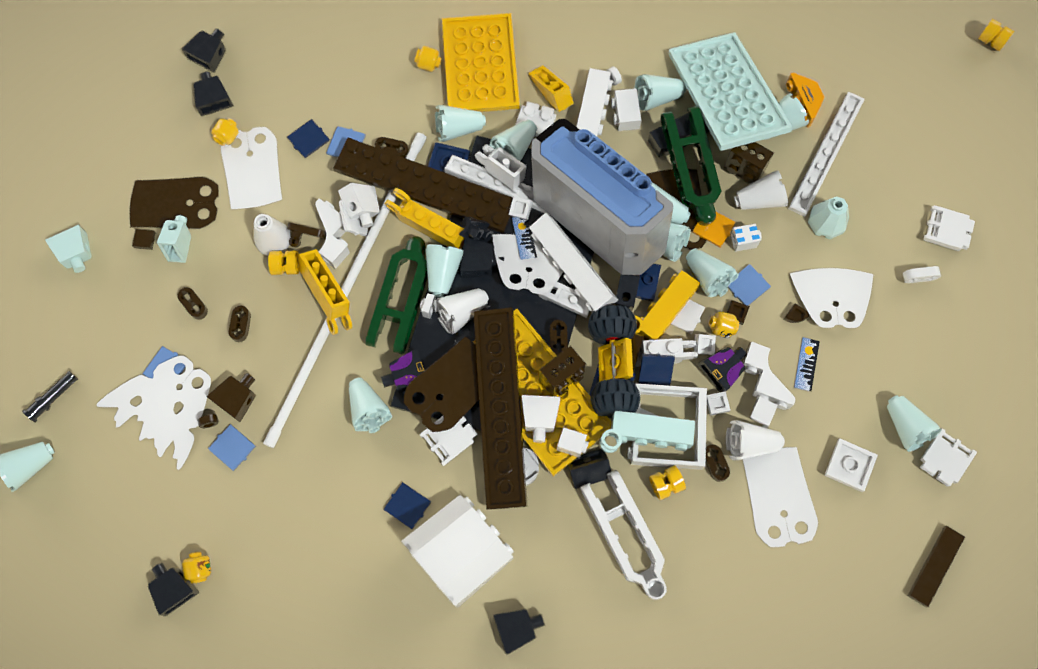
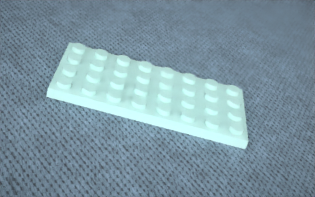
M735 32L669 49V57L695 105L699 107L702 118L720 151L792 132L791 123Z

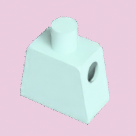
M181 215L176 216L175 221H165L157 240V244L168 262L186 263L191 234L186 226L187 218Z
M77 225L45 240L64 267L67 269L73 268L75 273L86 269L83 262L91 259L92 255L87 232L81 226Z

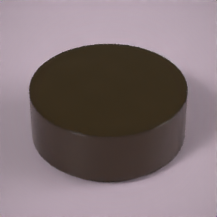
M216 414L205 415L197 420L199 427L203 429L216 426L219 423Z

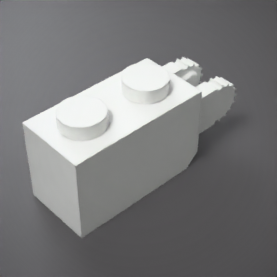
M486 144L482 148L485 154L481 152L475 154L476 159L485 166L487 172L512 190L525 179L526 165L501 147L494 149Z
M682 338L644 340L641 345V356L642 354L657 355L658 353L660 355L675 356L674 364L680 363L682 360L696 359L698 357L696 352H683V348L697 346L696 341L693 340L682 341Z

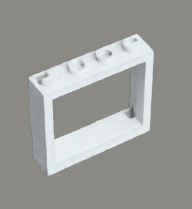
M636 384L640 395L696 398L694 461L638 458V445L635 444V441H632V447H628V459H631V465L669 468L675 465L677 468L702 470L705 467L707 388ZM640 405L635 413L640 414Z

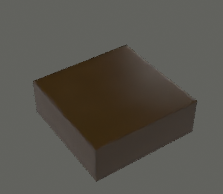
M136 229L132 244L133 248L153 250L156 232L154 230Z
M731 300L727 313L735 315L739 324L743 325L750 306Z

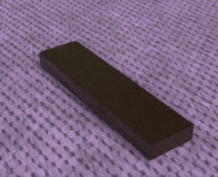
M944 526L907 595L924 607H929L965 536L949 526Z

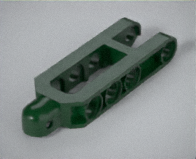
M698 106L687 108L691 137L681 139L673 113H662L660 117L661 126L681 203L694 210L696 220L700 225L708 226L716 218L714 203L722 190L701 111ZM694 144V147L697 148L700 159L699 165L702 166L703 181L706 182L708 195L697 196L694 194L682 146Z
M419 236L411 237L405 249L391 256L367 332L366 346L376 348L375 345L379 334H382L385 321L400 324L393 352L404 354L428 278L427 261L424 258L426 245ZM408 260L416 261L418 266L404 312L390 309L388 305L390 299L393 298L392 292L395 282H398L397 276L400 266H403Z

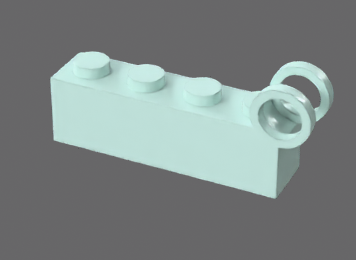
M614 411L611 429L603 433L600 439V447L607 453H613L617 451L621 443L635 441L636 445L644 446L650 443L655 444V447L658 448L674 446L676 450L686 451L694 443L695 421ZM611 436L615 438L617 444L615 446L607 445L605 437Z

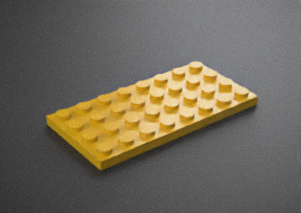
M515 309L514 323L523 440L554 477L578 458L557 451L563 428L587 435L585 441L589 442L588 450L601 439L605 431L611 429L612 422L607 416L601 417L595 413L591 403V396L579 382L577 384L572 383L568 386L566 393L562 396H555L560 397V405L554 432H546L544 443L533 442L534 431L525 430L522 395L552 396L539 381V369L555 358L556 354L520 311ZM558 371L552 374V376H557Z

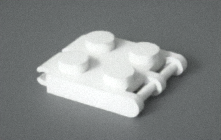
M527 101L526 106L522 105L515 125L528 119L533 121L537 126L534 137L544 139L545 141L551 135L556 120L555 109L542 106V109L539 110V104Z
M932 206L931 219L927 223V226H929L927 235H924L923 240L956 251L961 249L967 250L970 245L975 221L969 219V215L939 206Z
M442 416L434 424L442 423L444 417ZM464 416L449 430L431 432L427 428L420 434V437H424L431 446L430 450L435 452L441 459L443 466L475 442L473 438L478 435L470 424H467L465 427L462 426L467 421ZM427 434L430 435V437L433 439L436 445L433 444V442L429 439ZM438 448H440V450L443 452V454L446 456L447 459H445V458L442 456V454L439 452Z
M941 428V433L933 439L921 457L920 461L923 464L920 468L931 476L938 472L939 474L936 479L949 487L952 483H958L977 451L974 449L970 450L961 444L959 439L955 440L945 433L946 430ZM942 436L953 442V444L942 438ZM958 447H960L961 449H963L964 451H966V452L969 453V454L967 455L966 453H964L963 451H961L960 449H958Z

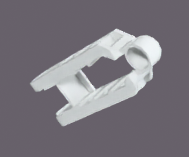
M614 470L608 473L607 477L621 505L605 512L599 499L595 497L590 483L580 487L626 580L641 585L649 598L653 600L661 599L666 593V585L660 575L665 559L619 472ZM625 513L651 561L650 568L639 574L633 571L628 561L627 553L623 552L619 544L618 535L614 534L609 524V521Z

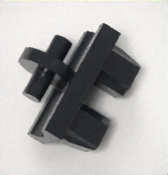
M465 217L461 222V227L464 230L459 235L464 238L489 242L493 231L488 228L490 225L488 222Z

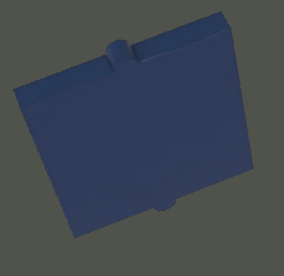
M312 119L287 136L294 149L298 150L304 158H307L330 141L323 132L322 127H319Z
M659 353L657 355L642 354L638 384L670 386L675 356L660 355Z
M402 482L395 494L391 495L392 498L383 510L410 529H413L419 519L424 517L423 513L431 501Z

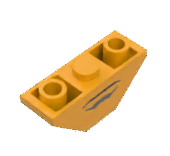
M791 73L786 82L787 90L793 94V99L797 98L807 113L804 117L805 121L809 120L806 126L807 128L811 127L825 97L818 82L797 73Z

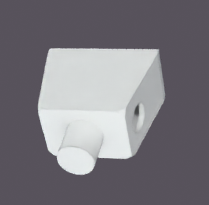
M350 183L338 190L348 216L351 219H360L363 228L371 227L373 225L372 217L380 211L375 186Z
M522 395L525 430L534 431L533 442L544 443L546 432H554L560 397Z

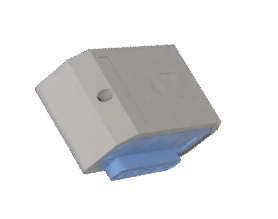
M558 119L532 140L534 202L622 275H641L666 252L674 206L669 199L651 186L652 182L648 176L592 132L586 129L580 130L566 119Z

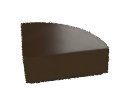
M795 303L783 320L790 323H800L805 321L810 315L808 311Z

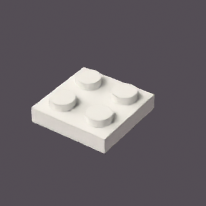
M838 439L824 476L864 492L878 455L845 440Z

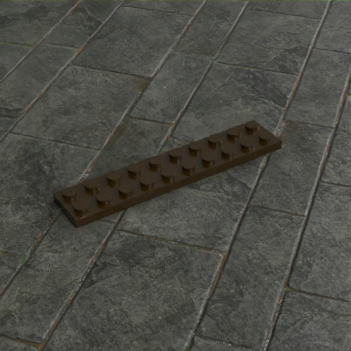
M349 137L333 167L335 172L392 193L395 188L404 191L413 201L459 218L472 217L477 220L486 221L490 224L489 229L503 234L511 217L509 212L513 197Z
M503 308L474 311L486 510L528 507L514 309Z

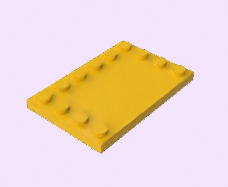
M511 13L442 18L448 106L480 112L520 109Z

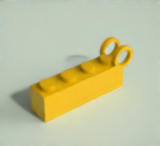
M398 188L393 190V193L403 202L398 206L394 202L386 200L384 204L396 214L399 221L448 248L450 246L462 249L465 238L459 234L464 228L410 200V197L404 191Z
M317 249L299 254V271L326 314V322L332 335L338 334V326L335 318L341 317V322L346 330L352 329V321L349 316L350 302Z
M683 270L678 275L674 274L669 281L670 286L667 289L663 288L659 293L658 297L660 299L656 303L652 302L648 307L647 312L649 313L646 317L641 316L639 318L635 316L638 321L636 333L644 335V340H659L697 291L700 285L699 281Z

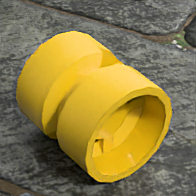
M992 18L978 39L986 44L990 42L991 47L1000 51L1014 31L1007 26L1002 28L1001 23Z
M270 251L268 256L270 274L283 275L284 272L287 275L299 274L298 251H286L284 254L282 251Z
M675 465L665 469L664 474L658 472L649 476L652 489L659 500L671 496V492L676 494L686 489L682 474Z

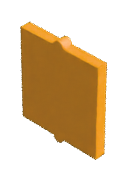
M716 212V218L710 225L703 226L697 223L692 233L721 248L726 238L730 237V231L736 222Z

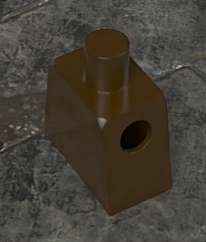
M248 373L240 381L229 376L209 393L207 398L238 422H241L256 396L249 389L255 379Z

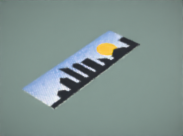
M517 217L512 218L520 259L537 258L534 240L531 236L532 231L529 228V218L528 220Z
M803 337L794 388L812 392L820 341Z

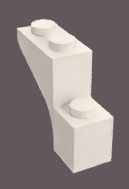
M318 199L315 205L326 230V241L318 252L326 263L336 269L350 254L347 247L348 244L340 238L346 232L344 231L341 211L337 212L334 210V206L330 202Z
M751 342L746 351L747 355L744 357L743 364L747 373L759 374L752 396L757 397L756 399L762 397L775 403L779 409H790L795 403V397L771 372L768 365L770 348Z

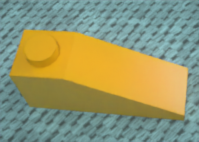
M544 65L528 73L548 103L558 112L574 104L569 86Z

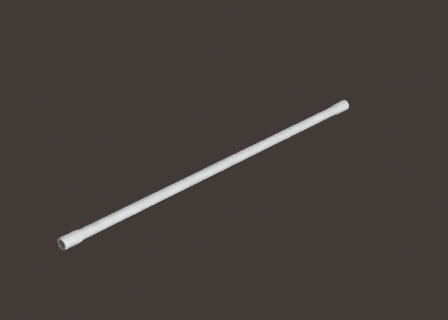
M419 132L416 134L406 159L415 161L427 139L424 134ZM389 192L384 203L386 200L394 202L397 196ZM384 203L341 287L346 297H348L388 216L390 209ZM326 319L273 426L263 442L268 447H275L282 428L330 333Z

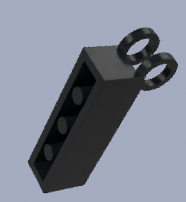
M687 113L675 119L680 139L691 137L690 121ZM703 119V123H704L705 130H706V134H707V133L710 132V130L708 129V127H707V125H706V123H705V121H704V119ZM662 126L650 131L648 142L658 158L663 155H669Z

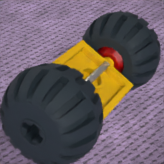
M619 305L603 306L596 312L593 311L588 323L589 332L593 340L603 344V346L598 347L599 382L592 390L591 403L597 415L612 418L614 411L635 413L640 405V393L637 386L632 381L626 380L633 377L631 339L636 333L637 322L634 314L627 307Z

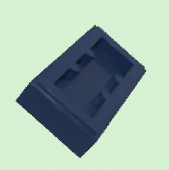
M653 263L640 275L636 298L654 302L661 265Z

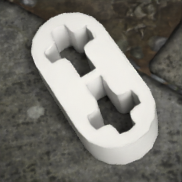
M938 266L907 270L903 272L905 283H918L939 279L941 273Z

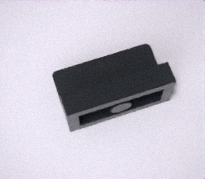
M602 449L582 454L580 458H576L567 466L575 489H579L588 483L591 485L607 480V474L611 472L609 459Z

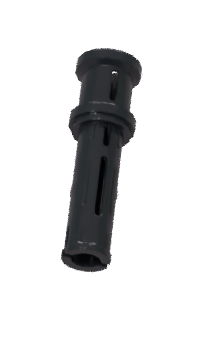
M68 371L42 397H36L35 402L27 409H23L22 412L31 421L36 423L37 418L45 411H49L50 405L78 378Z

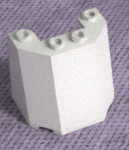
M461 495L402 540V543L407 547L412 556L457 608L514 559L512 548L507 543L503 544L497 537L500 535L498 530L493 525L489 527L484 521L486 519L485 515L479 509L475 511L471 500L467 496L463 498Z

